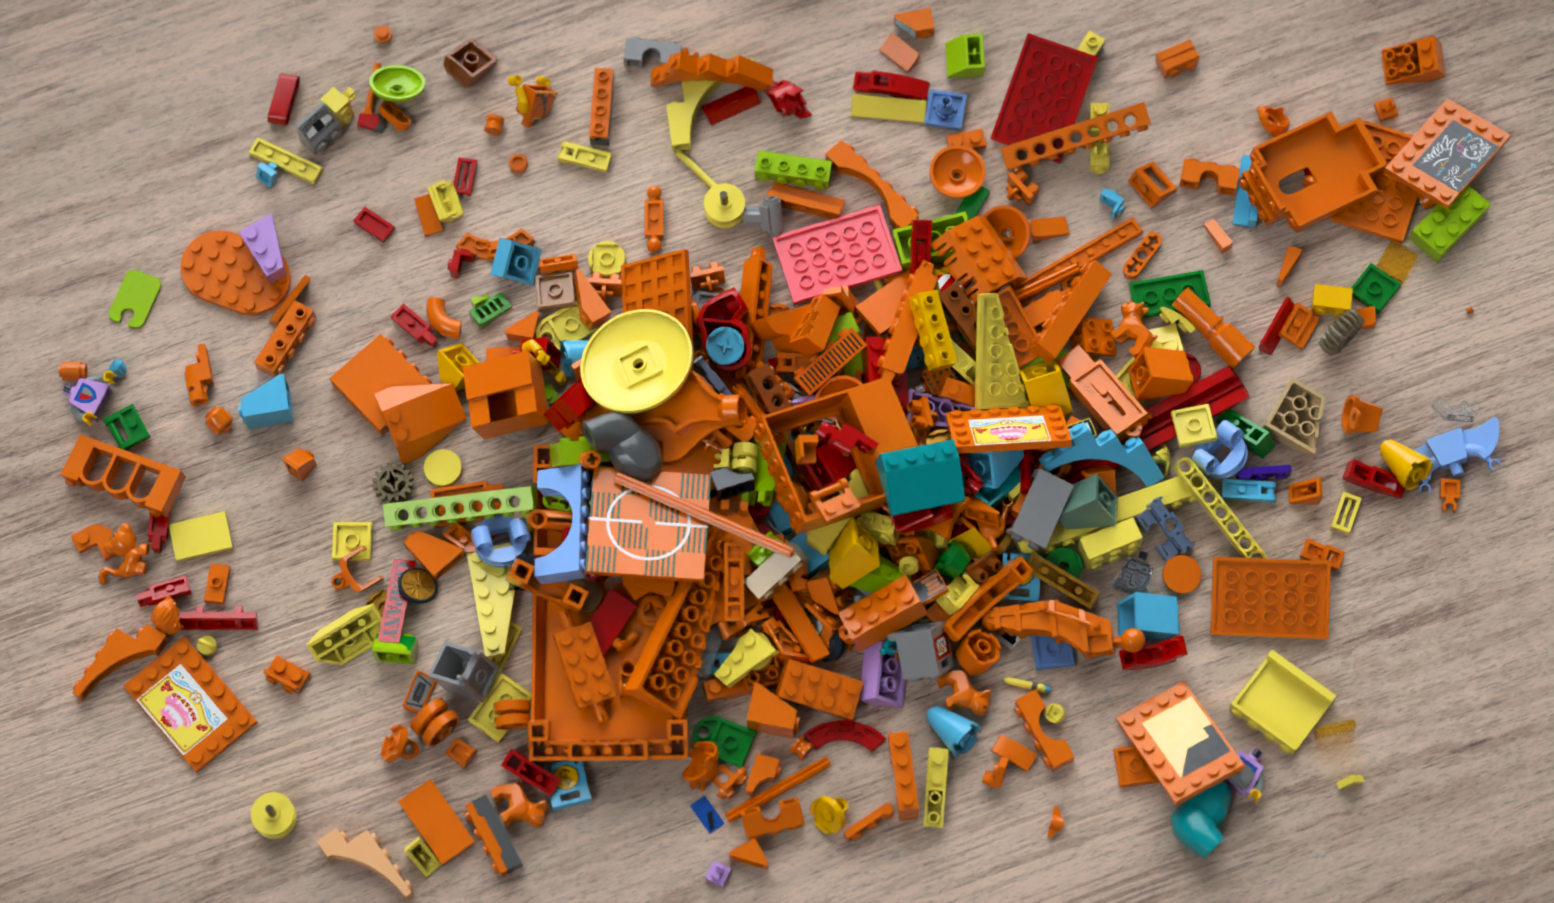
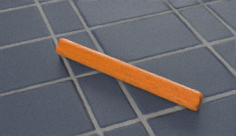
M741 384L732 387L734 395L742 394L744 396L747 410L752 416L760 420L761 416L767 415ZM782 432L772 435L776 444L781 445L786 442L785 435Z

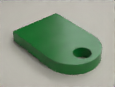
M709 716L701 719L696 724L693 730L694 744L702 741L714 742L718 747V760L741 768L751 748L756 731L720 717ZM701 728H706L709 734L706 737H700L698 731Z

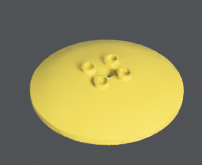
M652 309L625 312L603 324L588 341L583 351L580 365L583 385L590 397L608 410L621 413H638L653 409L669 400L686 381L693 363L692 342L684 326L667 313ZM640 362L644 363L641 368H635L636 364Z

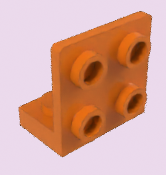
M1083 317L1070 336L1071 349L1080 345L1088 355L1096 354L1112 357L1117 355L1115 338L1111 334V331H1113L1112 320Z

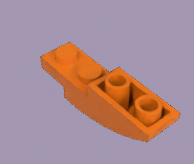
M774 664L760 671H749V675L732 687H728L718 678L703 681L702 688L706 702L719 699L729 700L752 694L754 683H759L766 689L777 686L781 670L780 667L777 668Z

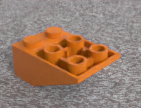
M1435 36L1381 50L1386 85L1430 82L1446 77L1442 43Z

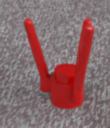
M959 455L960 463L968 471L965 475L968 480L964 483L967 486L966 488L964 487V492L967 495L970 493L976 495L985 483L981 481V478L974 473Z

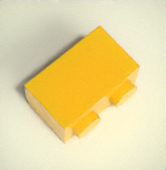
M1315 284L1312 292L1311 311L1318 315L1333 314L1336 317L1341 316L1344 312L1351 309L1353 288Z

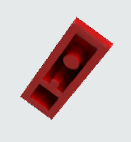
M510 749L501 764L503 768L549 796L553 795L561 782L560 778L535 762L529 761L527 757L513 749Z

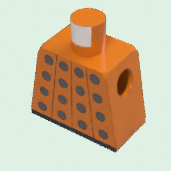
M952 367L929 371L927 368L920 373L922 383L915 386L914 390L923 394L928 393L938 398L944 378L949 377L958 381L959 379Z

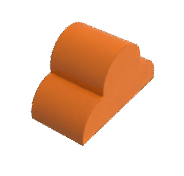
M810 304L749 323L750 328L758 338L766 341L772 340L777 352L801 353L788 342Z

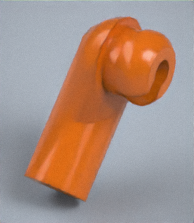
M631 631L623 641L620 638H616L612 646L619 652L628 650L639 638V635Z

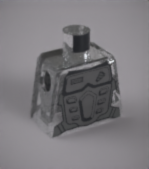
M1139 551L1136 559L1127 557L1113 581L1112 588L1129 595L1135 592L1149 593L1154 567L1147 563L1149 554Z

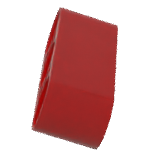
M280 73L268 112V123L288 125L299 89V76Z

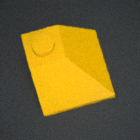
M463 343L438 350L437 352L440 380L444 384L453 383L455 391L464 389L463 367L480 362Z

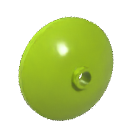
M390 65L373 72L369 79V86L371 91L383 100L407 102L423 93L425 79L420 72L413 68L402 65Z

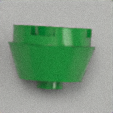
M952 540L948 544L949 548L940 553L933 568L937 569L940 575L955 579L959 574L962 575L965 572L970 555L962 543L958 544Z

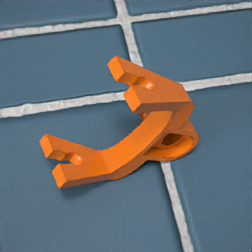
M361 546L340 559L339 565L342 571L331 580V584L335 589H344L350 585L354 591L362 592L384 580L383 576H378L362 586L352 576L348 560L366 550V546ZM338 578L342 580L340 585L336 584Z
M760 602L744 616V622H737L731 626L729 622L722 620L716 625L721 631L720 635L724 641L733 640L745 635L750 628L743 629L750 623L770 618L767 611L761 615L757 614V612L764 608Z

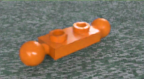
M655 185L647 189V196L650 200H645V238H650L647 242V248L653 253L660 251L662 243L658 238H664V201L658 200L662 192Z

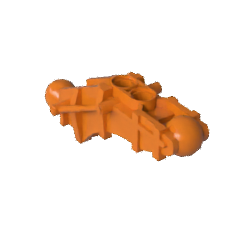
M1059 600L992 607L981 617L982 626L988 631H998L999 636L1007 633L1019 636L1020 639L1033 635L1051 637L1055 639V644H1061V641L1078 650L1086 659L1106 655L1116 656L1115 648H1124L1128 652L1135 653L1140 651L1145 645V636L1142 631L1130 628L1125 630L1122 636L1114 637L1110 620L1063 604Z

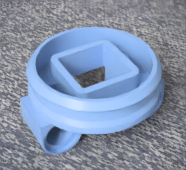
M1227 420L1222 421L1218 428L1215 429L1218 437L1217 441L1196 445L1194 455L1192 456V461L1199 470L1213 479H1225L1235 475L1242 469L1248 456L1247 446L1242 438L1244 436L1243 431ZM1223 444L1231 449L1232 452L1220 464L1212 454Z
M496 515V518L483 520L478 527L471 531L475 552L484 562L497 567L511 565L516 555L525 552L526 543L531 540L525 518L514 519L509 516ZM508 532L512 546L493 550L491 535Z

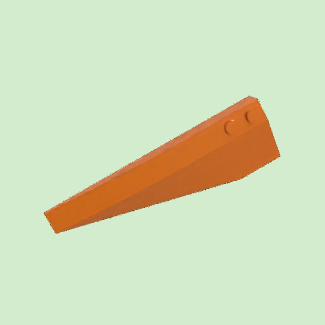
M714 525L707 534L704 582L679 581L624 689L638 700L676 719H681L697 686L698 678L696 677L698 669H701L702 651L706 648L707 642H705L707 632L710 631L716 605L715 595L716 591H719L720 583L718 582L720 574L723 572V543H730L732 533Z

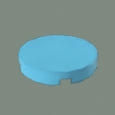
M720 327L709 335L706 341V350L708 356L714 362L720 365H729L735 363L741 357L744 351V341L737 330L730 327Z

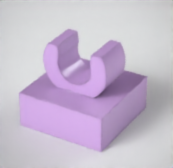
M713 860L705 880L723 888L731 868Z

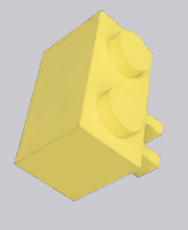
M332 87L320 99L340 122L341 127L349 124L353 119L354 114L350 102L356 98L355 91L350 87L344 94H341L336 88Z

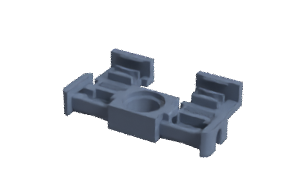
M702 356L693 361L694 372L703 376L714 387V391L717 394L732 395L724 382L708 366Z
M1156 497L1146 505V508L1150 509H1146L1138 516H1135L1134 519L1143 532L1150 529L1149 526L1154 523L1159 525L1167 538H1170L1166 540L1167 543L1164 545L1160 544L1155 547L1162 559L1168 561L1178 553H1185L1195 543L1188 540L1182 531L1183 525L1173 512L1169 513L1161 502L1163 497ZM1170 519L1175 523V527L1171 531L1166 528V522Z

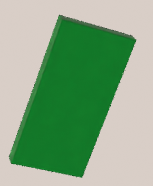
M1203 270L1129 283L1132 302L1137 304L1144 302V307L1149 308L1148 313L1142 319L1160 316L1161 311L1159 308L1161 307L1169 308L1179 313L1172 306V303L1187 288L1191 289L1208 307H1211Z

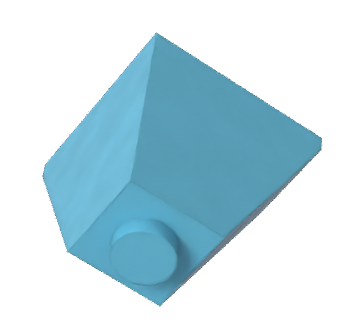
M1024 451L967 453L970 463L969 467L985 483L982 487L996 489L1024 458Z

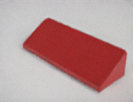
M745 86L701 106L709 124L713 126L760 105L761 102L757 91Z
M1287 296L1260 342L1259 350L1268 355L1273 354L1282 337L1278 334L1294 307L1290 297Z

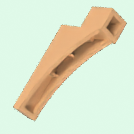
M335 828L317 841L329 861L333 859L342 860L366 867L388 880L401 892L407 901L414 897L411 892L414 888L408 880L403 881L400 876L402 871L397 864L392 865L390 863V854L385 848L380 849L378 846L380 841L374 832L370 834L368 830H365L347 843L349 839L343 831L339 833L337 828Z

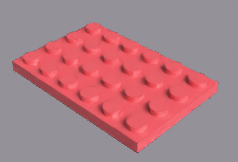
M880 205L772 237L794 305L813 300L815 296L823 294V289L847 285L850 289L903 273Z

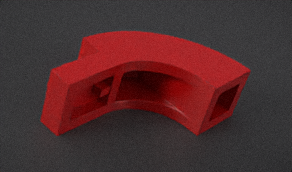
M1181 635L1160 643L1145 645L1140 651L1135 653L1124 649L1118 651L1123 670H1142L1176 662L1177 658L1188 655L1184 636Z

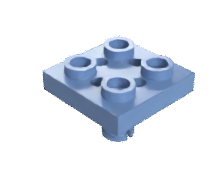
M930 89L924 126L961 131L967 94Z

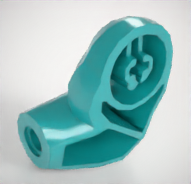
M1225 780L1180 804L1170 818L1174 836L1184 846L1203 859L1224 839L1218 827L1225 822L1232 802V791Z

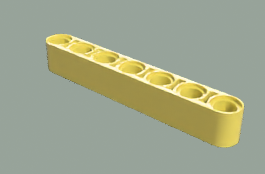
M1190 458L1180 459L1174 467L1176 474L1242 558H1252L1254 554H1257L1260 558H1266L1263 550ZM1182 462L1188 464V472H1183L1180 469ZM1193 478L1200 479V487L1197 488L1193 486ZM1205 493L1212 495L1213 501L1211 503L1204 500ZM1217 508L1224 510V518H1219L1216 515ZM1229 524H1234L1237 527L1235 534L1229 532ZM1241 539L1248 541L1249 547L1247 549H1243L1240 546Z

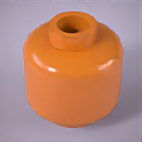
M215 406L205 416V424L215 434H221L222 432L226 434L233 427L231 424L233 416L224 407L217 408Z

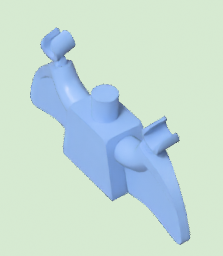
M1493 417L1474 429L1463 430L1462 432V428H1458L1426 440V444L1415 449L1414 451L1428 457L1433 464L1430 474L1419 488L1420 493H1422V486L1424 485L1429 487L1428 494L1431 492L1429 481L1431 480L1432 472L1439 467L1441 470L1450 468L1453 477L1462 475L1464 471L1461 464L1467 462V457L1476 456L1482 461H1487V467L1490 470H1495L1491 466L1492 461H1495L1500 466L1501 463L1498 459L1490 457L1499 439L1498 418Z

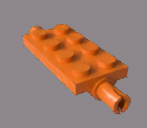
M571 609L559 612L564 630L553 634V638L578 709L590 706V708H593L597 724L607 722L609 718L604 703L606 700L617 695L592 624L588 622L579 626L575 625Z

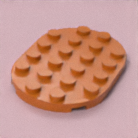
M217 230L200 235L188 245L181 259L180 267L183 281L194 296L242 315H261V313L270 309L273 310L285 299L291 284L290 270L284 257L286 276L270 284L242 241L241 236L229 231Z

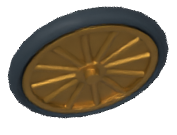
M409 568L402 572L398 579V588L401 594L413 603H428L437 594L438 586L436 580L424 569Z

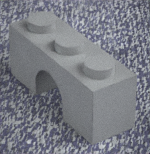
M638 37L626 38L623 57L624 66L643 68L644 60L652 55L660 58V65L668 62L669 56L682 51V44L674 41H669L668 43L660 42L656 39H651L650 41L642 40Z

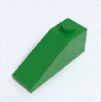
M1231 409L1225 411L1216 421L1219 425L1222 421L1227 420L1241 429L1244 433L1242 438L1247 449L1262 459L1276 446L1270 432Z

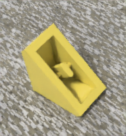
M420 837L404 849L407 857L425 877H428L441 865Z

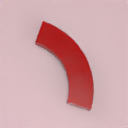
M851 720L822 723L803 734V737L813 744L815 750L834 741H851L864 746L873 753L886 741V738L876 729Z

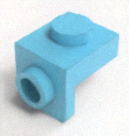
M1103 189L1100 195V202L1113 208L1111 219L1114 220L1117 215L1120 216L1125 208L1123 206L1124 198L1119 196L1114 190Z

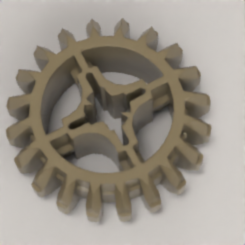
M1353 309L1347 310L1322 335L1319 346L1330 356L1337 354L1358 333L1363 326L1364 319L1357 311Z

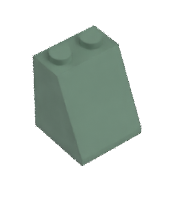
M1098 474L1072 484L1074 486L1058 523L1062 524L1066 530L1114 526L1117 524L1118 498Z

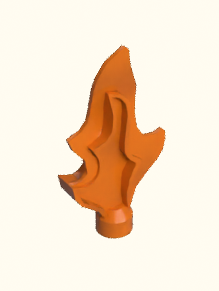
M690 370L682 387L669 400L647 411L626 414H630L655 439L663 442L664 455L662 460L665 463H671L685 457L710 433L726 426L745 425L747 421V405L742 394L721 396L713 390L703 376ZM596 403L592 409L586 411L578 431L583 433L582 422L614 411L608 410Z

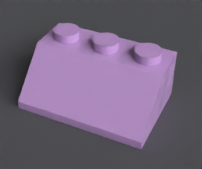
M879 641L864 652L861 676L863 686L859 701L874 706L903 708L906 680H903L900 659L897 661L895 654L881 655L879 650L885 642ZM892 645L889 650H896V647Z

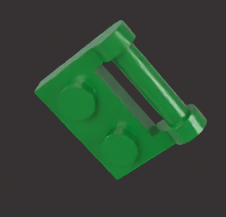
M133 404L103 420L105 426L109 427L120 449L128 451L133 446L151 438ZM118 420L121 421L130 438L127 441H124L115 424Z

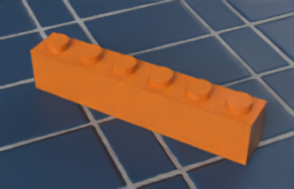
M1096 260L1090 263L1086 262L1081 267V274L1079 277H1075L1070 284L1072 286L1071 289L1062 295V302L1054 307L1051 312L1053 314L1052 317L1043 323L1042 327L1044 329L1041 333H1037L1032 340L1034 343L1030 349L1047 363L1055 359L1112 275L1111 272Z

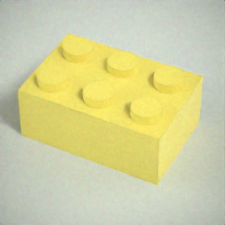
M1132 517L1114 526L1080 538L1078 553L1086 570H1097L1109 561L1114 563L1119 561L1124 555L1132 556L1138 553L1143 537Z

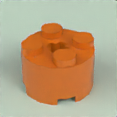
M982 629L971 631L955 651V657L958 659L959 664L965 669L967 674L972 676L986 673L1000 658L1001 645L998 639L992 633L981 632Z

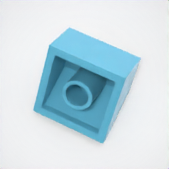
M499 238L490 275L533 286L542 249Z

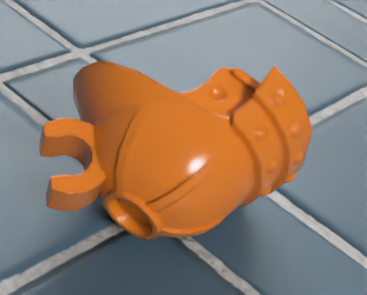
M702 741L692 745L694 749L690 751L691 763L682 773V778L690 781L689 787L693 790L699 784L698 789L704 791L706 788L705 782L713 780L718 773V747L714 742Z

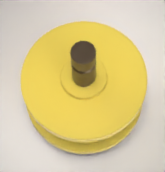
M722 183L713 186L706 193L704 198L705 215L712 225L728 229L737 226L743 220L744 208L746 207L745 197L738 187Z
M271 792L260 796L254 802L251 809V820L262 836L269 839H280L287 836L294 829L297 813L292 802L285 795Z

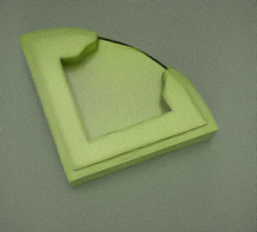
M483 294V297L475 296L471 299L472 307L474 308L490 299L487 294Z

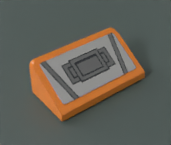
M417 671L404 700L403 708L418 714L427 705L436 682L428 675Z

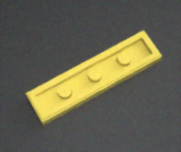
M258 137L249 151V155L268 164L273 162L278 166L277 168L313 185L316 184L323 171V167Z

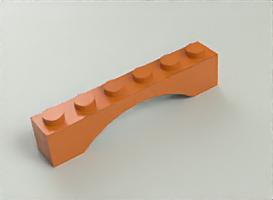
M840 140L825 154V160L832 161V168L838 174L859 178L878 192L887 207L889 222L894 229L912 225V219H919L918 210L914 206L910 207L906 203L904 196L900 193L897 194L893 190V186L887 180L884 181L875 168L871 169L867 165L866 159L861 155L858 156L849 143Z

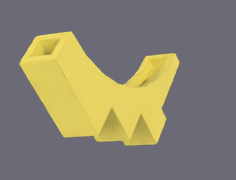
M682 82L684 102L674 101L666 104L673 152L691 150V132L698 110L704 101L726 82Z

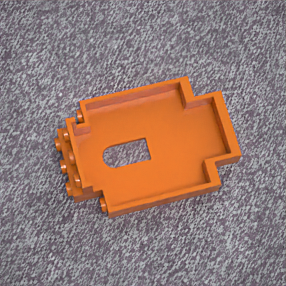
M1330 111L1253 147L1250 153L1251 166L1249 170L1242 172L1239 183L1241 188L1248 193L1251 205L1256 207L1261 222H1264L1268 227L1287 218L1288 226L1295 233H1298L1374 197L1378 189L1371 178L1384 172L1388 164L1361 118L1340 126L1334 114ZM1308 168L1316 183L1293 194H1285L1279 188V182L1282 179Z

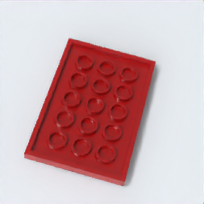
M1027 33L990 139L1005 145H1011L1074 125L1099 57ZM1057 139L1054 141L1053 146L1055 149H1061L1064 142L1061 139ZM1044 145L1036 147V154L1042 155L1045 153L1046 148ZM1065 153L1059 154V158L1052 161L1061 164Z

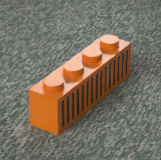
M844 328L837 334L839 338L836 341H829L820 355L818 353L814 354L808 360L810 363L805 368L802 365L794 372L795 376L792 379L806 395L810 396L867 346L853 328L848 330Z

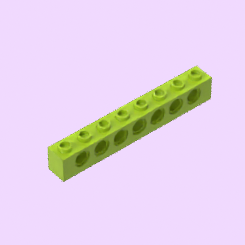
M536 486L383 504L385 527H392V530L404 529L403 525L409 524L410 528L422 527V523L426 522L429 523V526L440 525L442 520H447V524L458 523L459 518H465L466 521L477 520V516L491 519L496 518L495 514L501 513L503 517L514 516V512L521 511V515L530 514L534 509H539ZM516 496L520 500L518 507H515L513 504V499ZM496 499H499L501 501V507L499 509H497L494 505ZM478 501H480L483 505L481 511H478L476 509V503ZM460 503L464 506L463 513H459L457 509ZM441 506H444L446 510L443 516L439 513ZM422 508H425L427 510V516L425 518L421 516ZM404 510L409 514L407 520H404L402 517Z

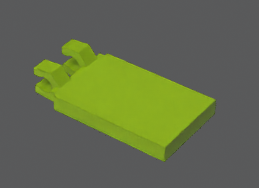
M785 435V443L781 445L776 444L783 461L788 439L787 435ZM754 439L752 443L758 446L757 471L753 476L755 490L742 494L741 501L748 502V506H755L757 492H759L757 502L763 503V506H771L773 491H776L775 481L768 473L766 459L764 460L761 456L760 444Z

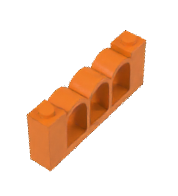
M81 434L60 474L65 479V483L72 487L76 485L83 487L85 484L92 491L99 492L106 489L111 497L117 500L129 498L134 505L139 508L148 509L149 514L158 518L159 516L167 518L186 478L179 469ZM102 454L110 457L111 460L104 475L97 481H89V473L98 455ZM122 462L135 466L125 487L113 490L112 483ZM145 471L159 475L148 496L141 499L135 498L136 490Z

